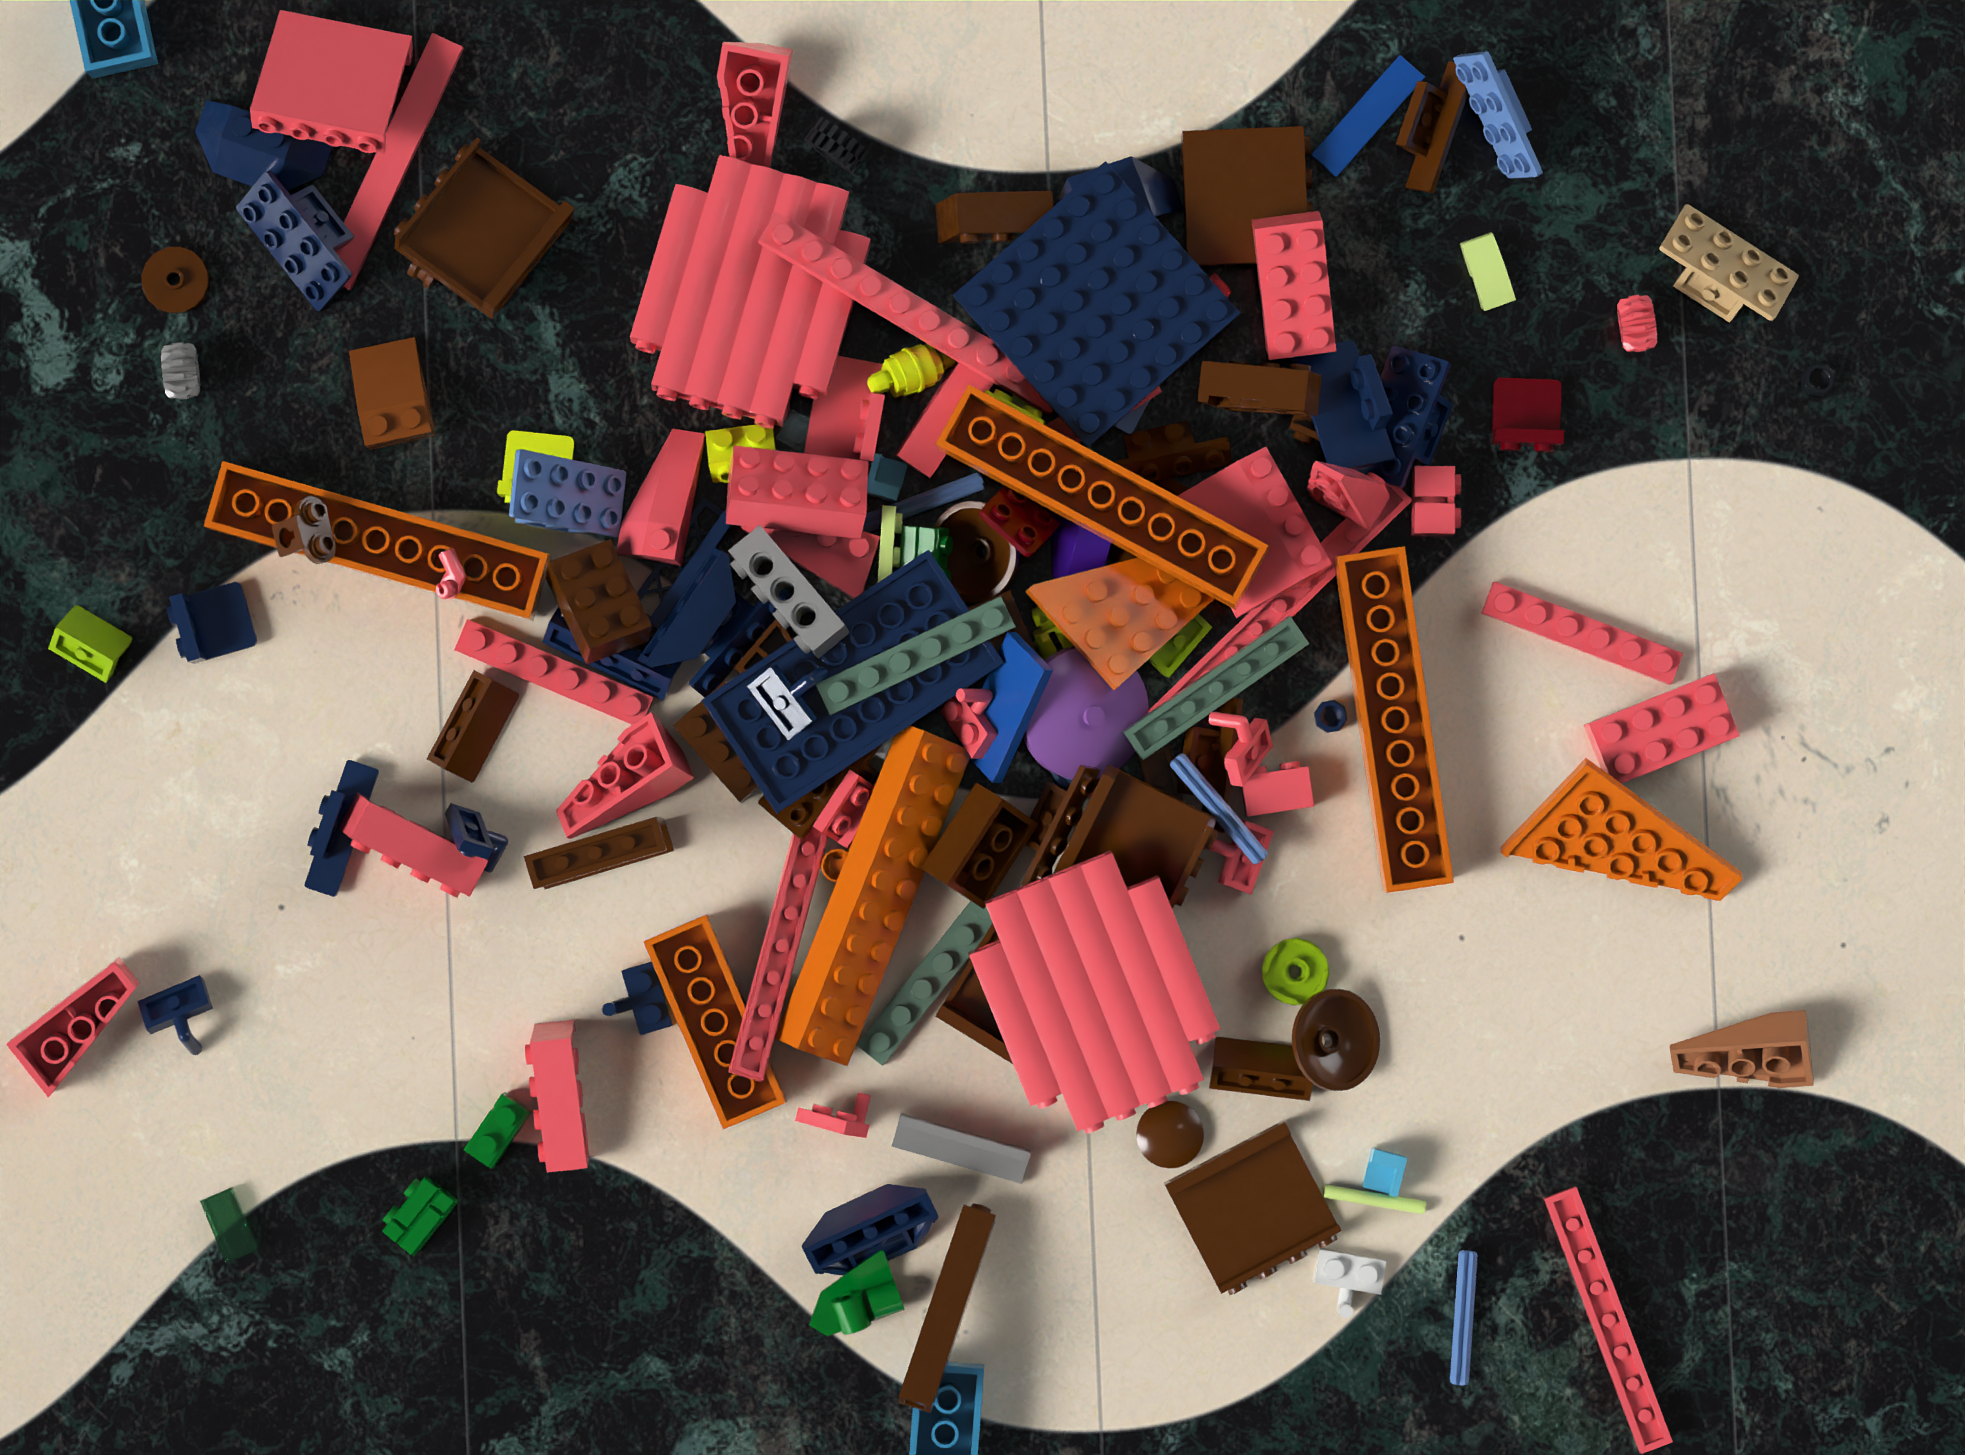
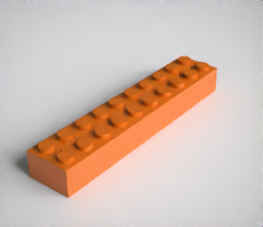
M969 384L936 442L938 449L1235 610H1237L1269 551V545Z
M222 461L204 527L277 548L272 525L295 516L294 510L297 502L305 497L314 496L320 499L327 507L333 538L336 542L335 555L327 563L436 593V586L441 583L446 572L438 555L454 548L466 573V579L461 591L454 599L534 621L546 579L548 562L552 558L548 553ZM285 528L283 531V540L284 543L289 547L291 544V540L294 539L295 536L293 531L289 532V530ZM303 550L295 553L306 556Z
M1405 546L1334 557L1382 890L1390 893L1454 883Z
M913 726L907 727L894 736L775 1039L799 1050L848 1066L925 871L921 867L936 845L971 757L964 747Z

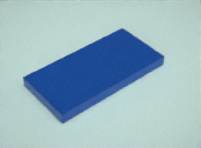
M1007 632L998 652L1004 663L988 674L982 689H989L993 694V698L985 709L984 715L998 735L982 759H972L970 757V760L992 783H1002L1053 672V669L1016 632ZM958 740L957 745L964 747L960 740Z

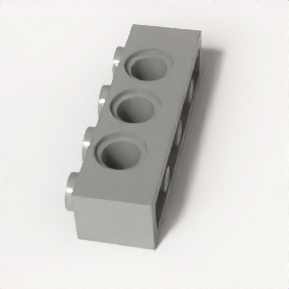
M761 525L757 526L728 550L734 559L730 565L742 579L749 576L755 583L751 590L763 604L770 601L777 609L772 615L784 629H787L789 626L793 628L798 634L794 641L806 655L812 651L819 659L850 633L845 624ZM769 562L773 564V569L769 574L764 576L757 574L759 566L763 563ZM787 587L794 588V594L789 600H779V593L782 589ZM808 612L816 614L812 624L808 626L800 625L802 615Z

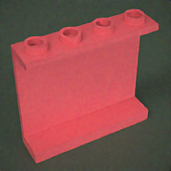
M280 10L250 107L252 128L259 129L264 133L275 132L290 135L299 140L310 139L325 142L335 147L356 148L365 153L376 152L385 154V133L405 65L410 66L413 57L412 36Z

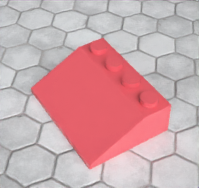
M1267 447L1236 461L1178 495L1181 499L1269 545V551L1237 610L1231 608L1236 618L1322 575L1332 565Z

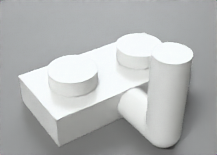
M1319 1249L1313 1282L1340 1287L1337 1312L1343 1318H1349L1353 1314L1351 1307L1353 1290L1381 1295L1387 1261Z

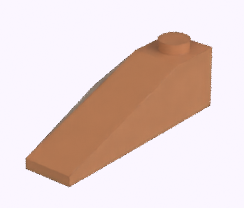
M1806 1010L1769 1013L1670 1045L1674 1073L1715 1078L1719 1074L1737 1077V1082L1748 1083L1749 1079L1768 1081L1769 1087L1776 1088L1814 1086Z

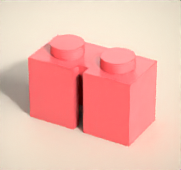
M1414 466L1412 468L1411 536H1453L1455 528L1461 527V508H1455L1454 503L1455 495L1461 494V474H1455V466Z
M1299 761L1279 764L1280 770L1267 772L1266 766L1257 767L1245 785L1241 787L1245 817L1314 807L1308 766L1300 767Z

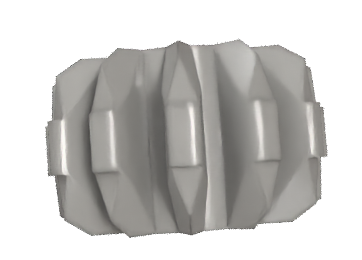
M183 342L164 345L161 350V368L166 395L169 398L189 399V397L198 396L201 385L196 348L191 343Z

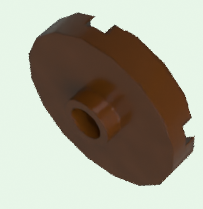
M166 247L155 252L145 263L141 275L142 289L148 301L157 309L171 314H185L197 308L206 298L210 281L209 271L204 261L193 251L182 247ZM173 274H179L180 282L177 285H170L169 279Z

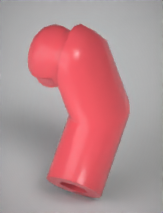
M451 548L438 555L446 570L441 583L436 586V593L441 599L455 598L460 593L466 579V573L454 548Z

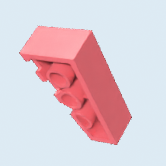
M741 526L742 530L748 534L756 528ZM763 528L784 554L799 566L815 574L853 599L865 592L879 549L880 536L862 531L861 539Z
M118 957L14 1036L6 1045L49 1098L138 987L140 982L122 959Z

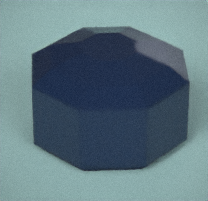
M1336 700L1321 702L1314 712L1315 724L1325 733L1340 731L1347 721L1345 707Z

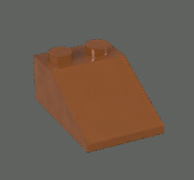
M415 337L349 351L358 415L364 444L368 449L372 450L436 436Z

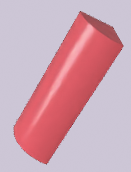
M956 362L893 456L919 473L931 478L946 456V453L938 449L936 442L968 384L985 392V390L989 391L994 383L961 363Z

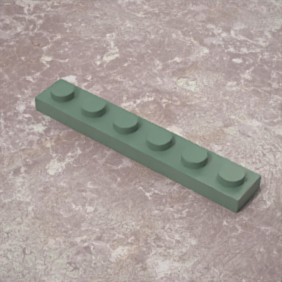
M1000 596L816 684L829 714L833 715L1014 629L1015 625Z
M1287 616L1122 732L1140 758L1144 760L1306 647L1309 642L1292 617Z
M969 902L856 1044L879 1064L884 1065L969 958L968 952L976 949L993 923L987 907L982 909L973 902Z

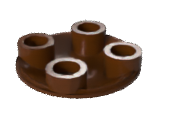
M1166 1101L1158 1106L1148 1108L1144 1112L1137 1125L1136 1138L1141 1153L1148 1161L1162 1168H1178L1188 1164L1197 1156L1203 1144L1204 1130L1199 1116L1192 1108L1178 1101Z

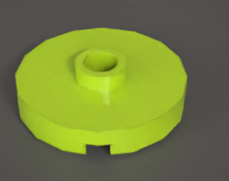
M1300 938L1285 939L1272 946L1264 957L1261 969L1263 984L1270 995L1282 1003L1294 1006L1304 1004L1311 996L1323 991L1327 986L1329 977L1327 959L1322 950L1311 941ZM1293 965H1298L1301 968V974L1297 978H1292L1289 975V968Z

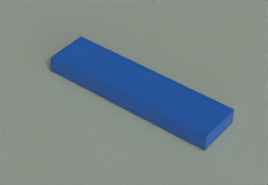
M1399 55L1310 157L1336 179L1414 91L1417 81H1423L1425 76Z

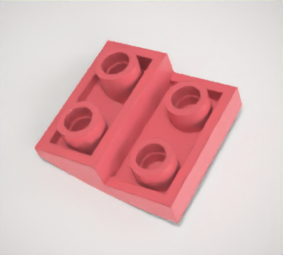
M849 770L815 821L813 827L849 850L874 785L852 770Z

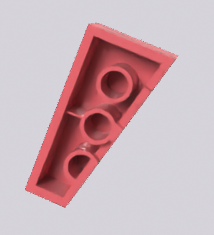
M356 793L338 828L349 838L353 839L350 845L367 854L373 849L383 854L380 859L381 861L397 869L401 864L412 868L410 875L426 883L432 878L442 883L439 889L457 898L460 892L469 897L471 896L488 863L487 859L477 856L471 858L463 855L458 851L455 842L441 835L438 836L434 834L435 832L416 822L406 820L403 816L385 806L379 807L367 797Z
M575 1020L534 1024L530 1044L525 1045L527 1065L533 1064L534 1077H529L531 1097H537L538 1109L533 1111L534 1125L536 1130L541 1129L543 1140L538 1142V1156L540 1162H546L547 1173L588 1168L589 1163L584 1112L581 1113L580 1107H583L582 1083L576 1079V1075L579 1074L578 1048H572V1039L574 1032H576Z

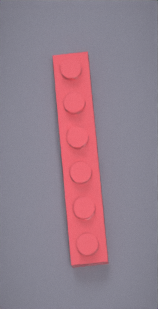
M1495 581L1492 582L1481 612L1483 615L1667 685H1672L1683 653Z
M468 619L454 649L457 652L631 725L648 714L654 700L652 696Z

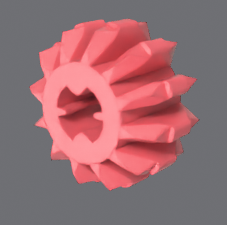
M1632 295L1628 298L1620 299L1617 304V314L1623 348L1627 352H1641L1654 348L1657 344V330L1650 297L1648 295Z

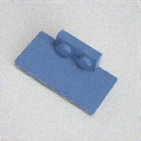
M1487 51L1460 54L1454 57L1457 77L1465 84L1468 90L1470 105L1483 123L1484 136L1493 145L1498 156L1497 164L1502 173L1509 179L1538 177L1543 174L1526 136V133L1531 131L1532 128L1505 69L1497 71Z
M524 449L516 450L509 516L515 518V523L559 532L594 533L619 537L626 472L624 470Z

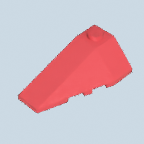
M722 43L717 80L721 92L722 112L726 124L730 157L753 165L771 168L793 49L764 43Z
M679 429L671 430L622 520L616 549L618 556L682 566L706 439L704 433Z
M650 712L625 729L617 738L620 742L608 756L603 755L597 762L599 767L588 780H582L556 810L567 838L577 837L662 799L694 778L684 751L654 713Z

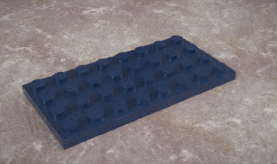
M928 549L834 612L850 633L819 659L812 651L806 655L794 639H792L701 701L776 814H778L954 697L958 689L969 687L1004 662L988 640L833 715L829 714L817 686L814 685L801 697L817 719L790 740H787L747 686L775 664H777L792 685L818 667L827 669L828 676L826 679L968 612L969 609Z

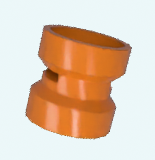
M834 849L824 855L821 869L828 880L837 882L848 854L847 851Z

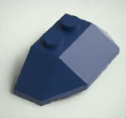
M206 100L195 130L213 173L252 187L263 173L269 170L274 173L287 191L312 180H317L323 176L333 146L325 142L310 139L299 140L290 135L275 132L264 133L259 129L252 128L249 111Z
M1132 156L1109 164L1158 220L1184 211L1173 178ZM1097 168L1067 178L1056 204Z
M716 548L712 550L701 569L638 657L639 661L649 667H656L696 659L700 654H704L709 650L714 642V637L712 636L719 626H724L730 620L733 614L732 607L736 603L729 555Z
M886 1184L825 1212L801 1246L815 1274H824L825 1272L833 1275H845L879 1250H884L887 1261H890L916 1249L927 1235L932 1223H935L939 1216L926 1189Z

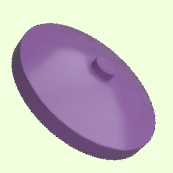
M1074 646L1064 648L1050 655L1044 661L1053 669V672L1023 735L1029 752L1045 769L1072 780L1080 765L1100 769L1096 779L1101 777L1107 764L1119 769L1136 752L1122 731L1147 715L1149 710L1147 692L1137 670L1117 689L1113 690Z

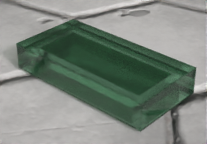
M233 1187L200 1201L225 1263L259 1249Z

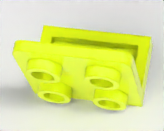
M510 431L506 441L502 481L498 480L497 494L500 497H505V503L510 504L516 450L524 449L573 460L574 440L570 436Z

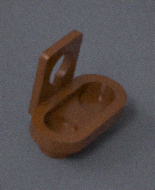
M305 497L297 502L294 510L295 516L272 525L278 554L280 557H285L303 550L311 562L323 564L334 557L336 542L333 538L326 505L317 497ZM285 528H287L289 532L293 531L295 538L291 540V544L289 547L284 543L283 540V531Z

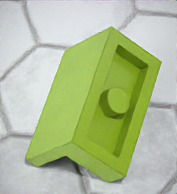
M75 605L55 627L48 649L106 683L113 675L119 657L131 644L132 637L79 605Z

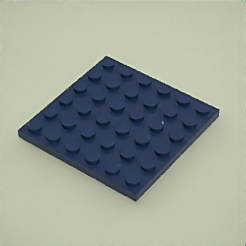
M1106 161L953 294L955 300L1087 448L1240 315L1237 308Z

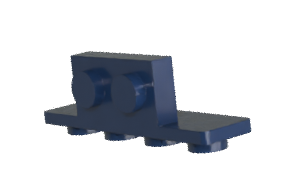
M782 589L778 598L785 601L789 600L792 595L786 589ZM734 590L736 603L732 607L733 614L730 620L724 626H719L712 636L714 637V642L705 653L709 660L689 682V685L704 698L724 681L738 662L774 622L776 618L772 613L777 609L770 601L763 604L759 600L753 606Z
M347 760L337 790H331L330 796L324 795L318 814L323 815L319 828L314 827L312 829L307 846L312 847L310 855L314 857L304 884L306 888L332 897L337 896L353 850V846L350 845L353 839L349 838L338 828L356 793L370 800L379 774L378 769Z

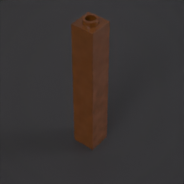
M973 1203L970 1207L963 1204L899 1393L898 1403L928 1413L932 1412L995 1224L996 1215L991 1214V1210L986 1206Z

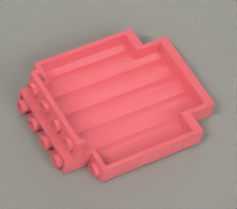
M719 155L708 193L693 187L675 184L630 335L631 343L636 344V349L654 354L655 350L661 351L651 383L652 390L657 391L656 395L670 401H676L677 397L689 400L690 406L701 410H709V406L721 409L723 415L733 419H741L742 416L755 419V424L773 429L775 425L783 427L784 420L787 421L793 389L799 390V395L809 399H818V396L827 397L855 300L757 242L774 213L778 212L865 264L871 246V239L853 232L840 230L849 201V191Z
M1110 850L984 901L999 940L969 951L968 954L1030 1106L1037 1104L1039 1109L1048 1107L1058 1101L1056 1096L1063 1094L1077 1131L1084 1129L1087 1134L1105 1126L1103 1121L1116 1116L1117 1121L1123 1120L1136 1114L1134 1109L1147 1103L1148 1107L1152 1108L1165 1103L1168 1100L1166 1095L1179 1090L1180 1095H1184L1199 1088L1198 1082L1204 1080L1189 1042L1195 1040L1196 1044H1202L1216 1037L1214 1032L1219 1030L1220 1027L1158 875L1126 888L1113 853Z

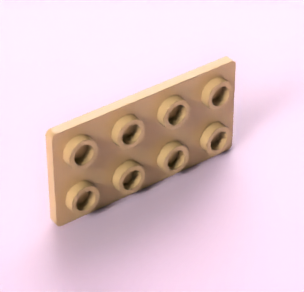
M1689 204L1683 207L1659 247L1660 251L1686 267L1673 287L1729 323L1743 304L1766 319L1773 321L1799 277L1791 269Z

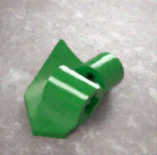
M879 1250L820 1292L809 1326L826 1336L839 1332L848 1335L868 1328L871 1325V1321L905 1310L884 1250Z

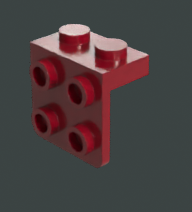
M1496 379L1493 385L1491 445H1500V450L1521 451V446L1534 447L1535 452L1546 453L1554 452L1555 448L1563 445L1564 430H1560L1561 383L1558 380Z
M1004 486L979 512L980 517L1026 557L1036 554L1061 525L1035 501L1007 486Z

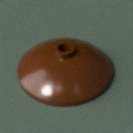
M980 501L958 503L947 509L934 524L935 527L949 528V536L953 538V550L947 560V569L951 572V584L963 602L970 603L983 602L1001 594L1013 580L1019 563V551L980 517V510L987 504ZM984 546H986L987 548L986 557L983 555L982 552Z
M1328 989L1314 994L1301 1006L1292 1030V1048L1300 1070L1313 1084L1330 1091H1343L1354 1088L1370 1075L1379 1056L1380 1032L1373 1011L1361 997L1344 989ZM1322 1037H1324L1325 1039L1324 1045L1322 1043Z

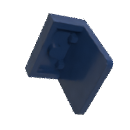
M232 582L190 595L180 593L169 597L171 605L167 606L168 617L172 626L177 625L180 638L176 639L177 649L181 658L186 657L187 662L196 664L248 649L257 644V636L243 587L240 583Z

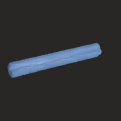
M976 472L893 503L890 506H897L896 513H903L904 520L982 491L985 488V484L981 474ZM882 508L866 513L863 531L869 533L881 528Z
M1183 753L1175 757L1170 763L1171 768L1210 814L1217 818L1216 821L1253 864H1258L1268 855L1267 850L1189 758Z
M1462 1250L1458 1254L1450 1382L1454 1385H1468L1478 1257L1476 1252Z

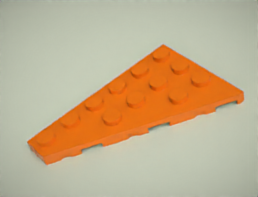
M1139 557L1034 584L1025 591L1113 690L1117 689L1215 599Z
M1587 758L1576 767L1501 846V854L1508 858L1509 855L1533 859V863L1552 864L1557 868L1581 873L1587 870L1607 874V878L1626 879L1630 883L1658 888V885L1679 889L1682 894H1697L1716 901H1721L1743 879L1742 872Z

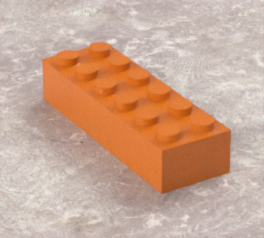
M704 915L643 941L723 1130L786 1103V1096L770 1059L764 1079L761 1082L728 1072L745 1012L746 1002L709 915Z

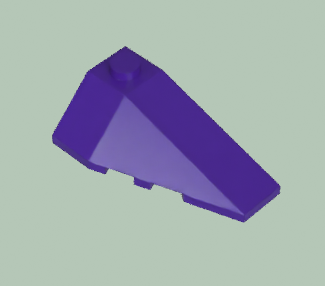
M1050 510L1049 513L1061 524L1051 536L1053 579L1105 566L1111 542Z

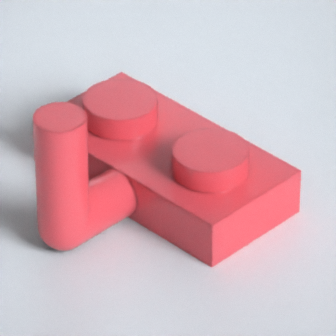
M960 688L957 690L956 695L946 702L940 712L972 759H982L998 735L984 715L985 709L993 698V694L989 689Z
M1212 711L1209 715L1210 725L1235 728L1237 730L1239 739L1232 749L1227 752L1224 758V765L1228 771L1231 785L1243 787L1273 747L1267 719L1254 718L1249 725L1248 719L1245 716Z
M1240 819L1261 845L1268 850L1274 831ZM1215 838L1209 851L1226 856L1217 883L1252 895L1264 859L1258 864H1253L1233 840L1230 844Z
M858 1092L853 1114L837 1111V1115H832L833 1108L813 1104L812 1110L798 1108L795 1121L844 1135L867 1138L869 1125L865 1124L871 1095Z

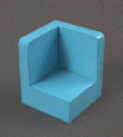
M875 453L868 476L867 495L894 503L898 502L907 471V464L882 457V454Z
M1372 1148L1362 1184L1363 1187L1398 1197L1407 1157Z

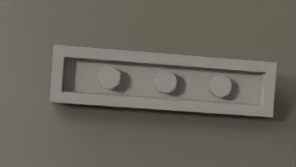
M902 1113L892 1143V1147L1020 1184H1022L1031 1155V1150Z

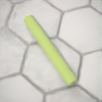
M1325 1184L1324 1198L1424 1214L1426 1201L1399 1196L1394 1197L1387 1194Z

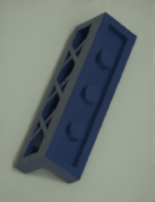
M704 497L691 514L689 531L695 524L696 533L688 534L687 539L697 537L699 548L692 558L683 559L682 564L687 563L684 569L678 565L679 576L674 584L667 587L661 586L659 574L664 567L674 565L658 562L637 592L640 602L645 595L659 593L660 604L651 616L647 614L651 625L657 629L660 628L712 550L719 548L734 526L726 524V511L721 510ZM707 508L718 515L719 519L711 530L700 532L698 518L704 509ZM701 536H706L702 542ZM656 580L658 588L649 590ZM668 591L665 597H663V592Z
M558 606L549 621L542 643L585 663ZM650 636L648 642L640 645L642 650L634 651L628 649L588 665L663 701L683 661L673 663L671 668L665 665L649 667L639 661L638 657L653 638Z

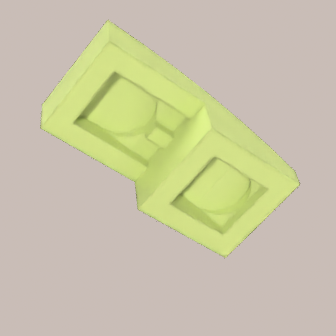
M1490 232L1460 243L1469 275L1473 278L1481 308L1487 311L1515 301L1513 288L1493 233Z

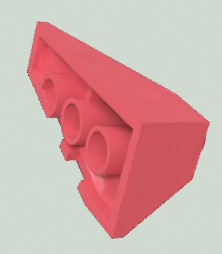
M1315 461L1312 466L1307 491L1313 501L1370 530L1391 497L1385 487L1386 482L1372 472H1368L1365 475L1354 469Z

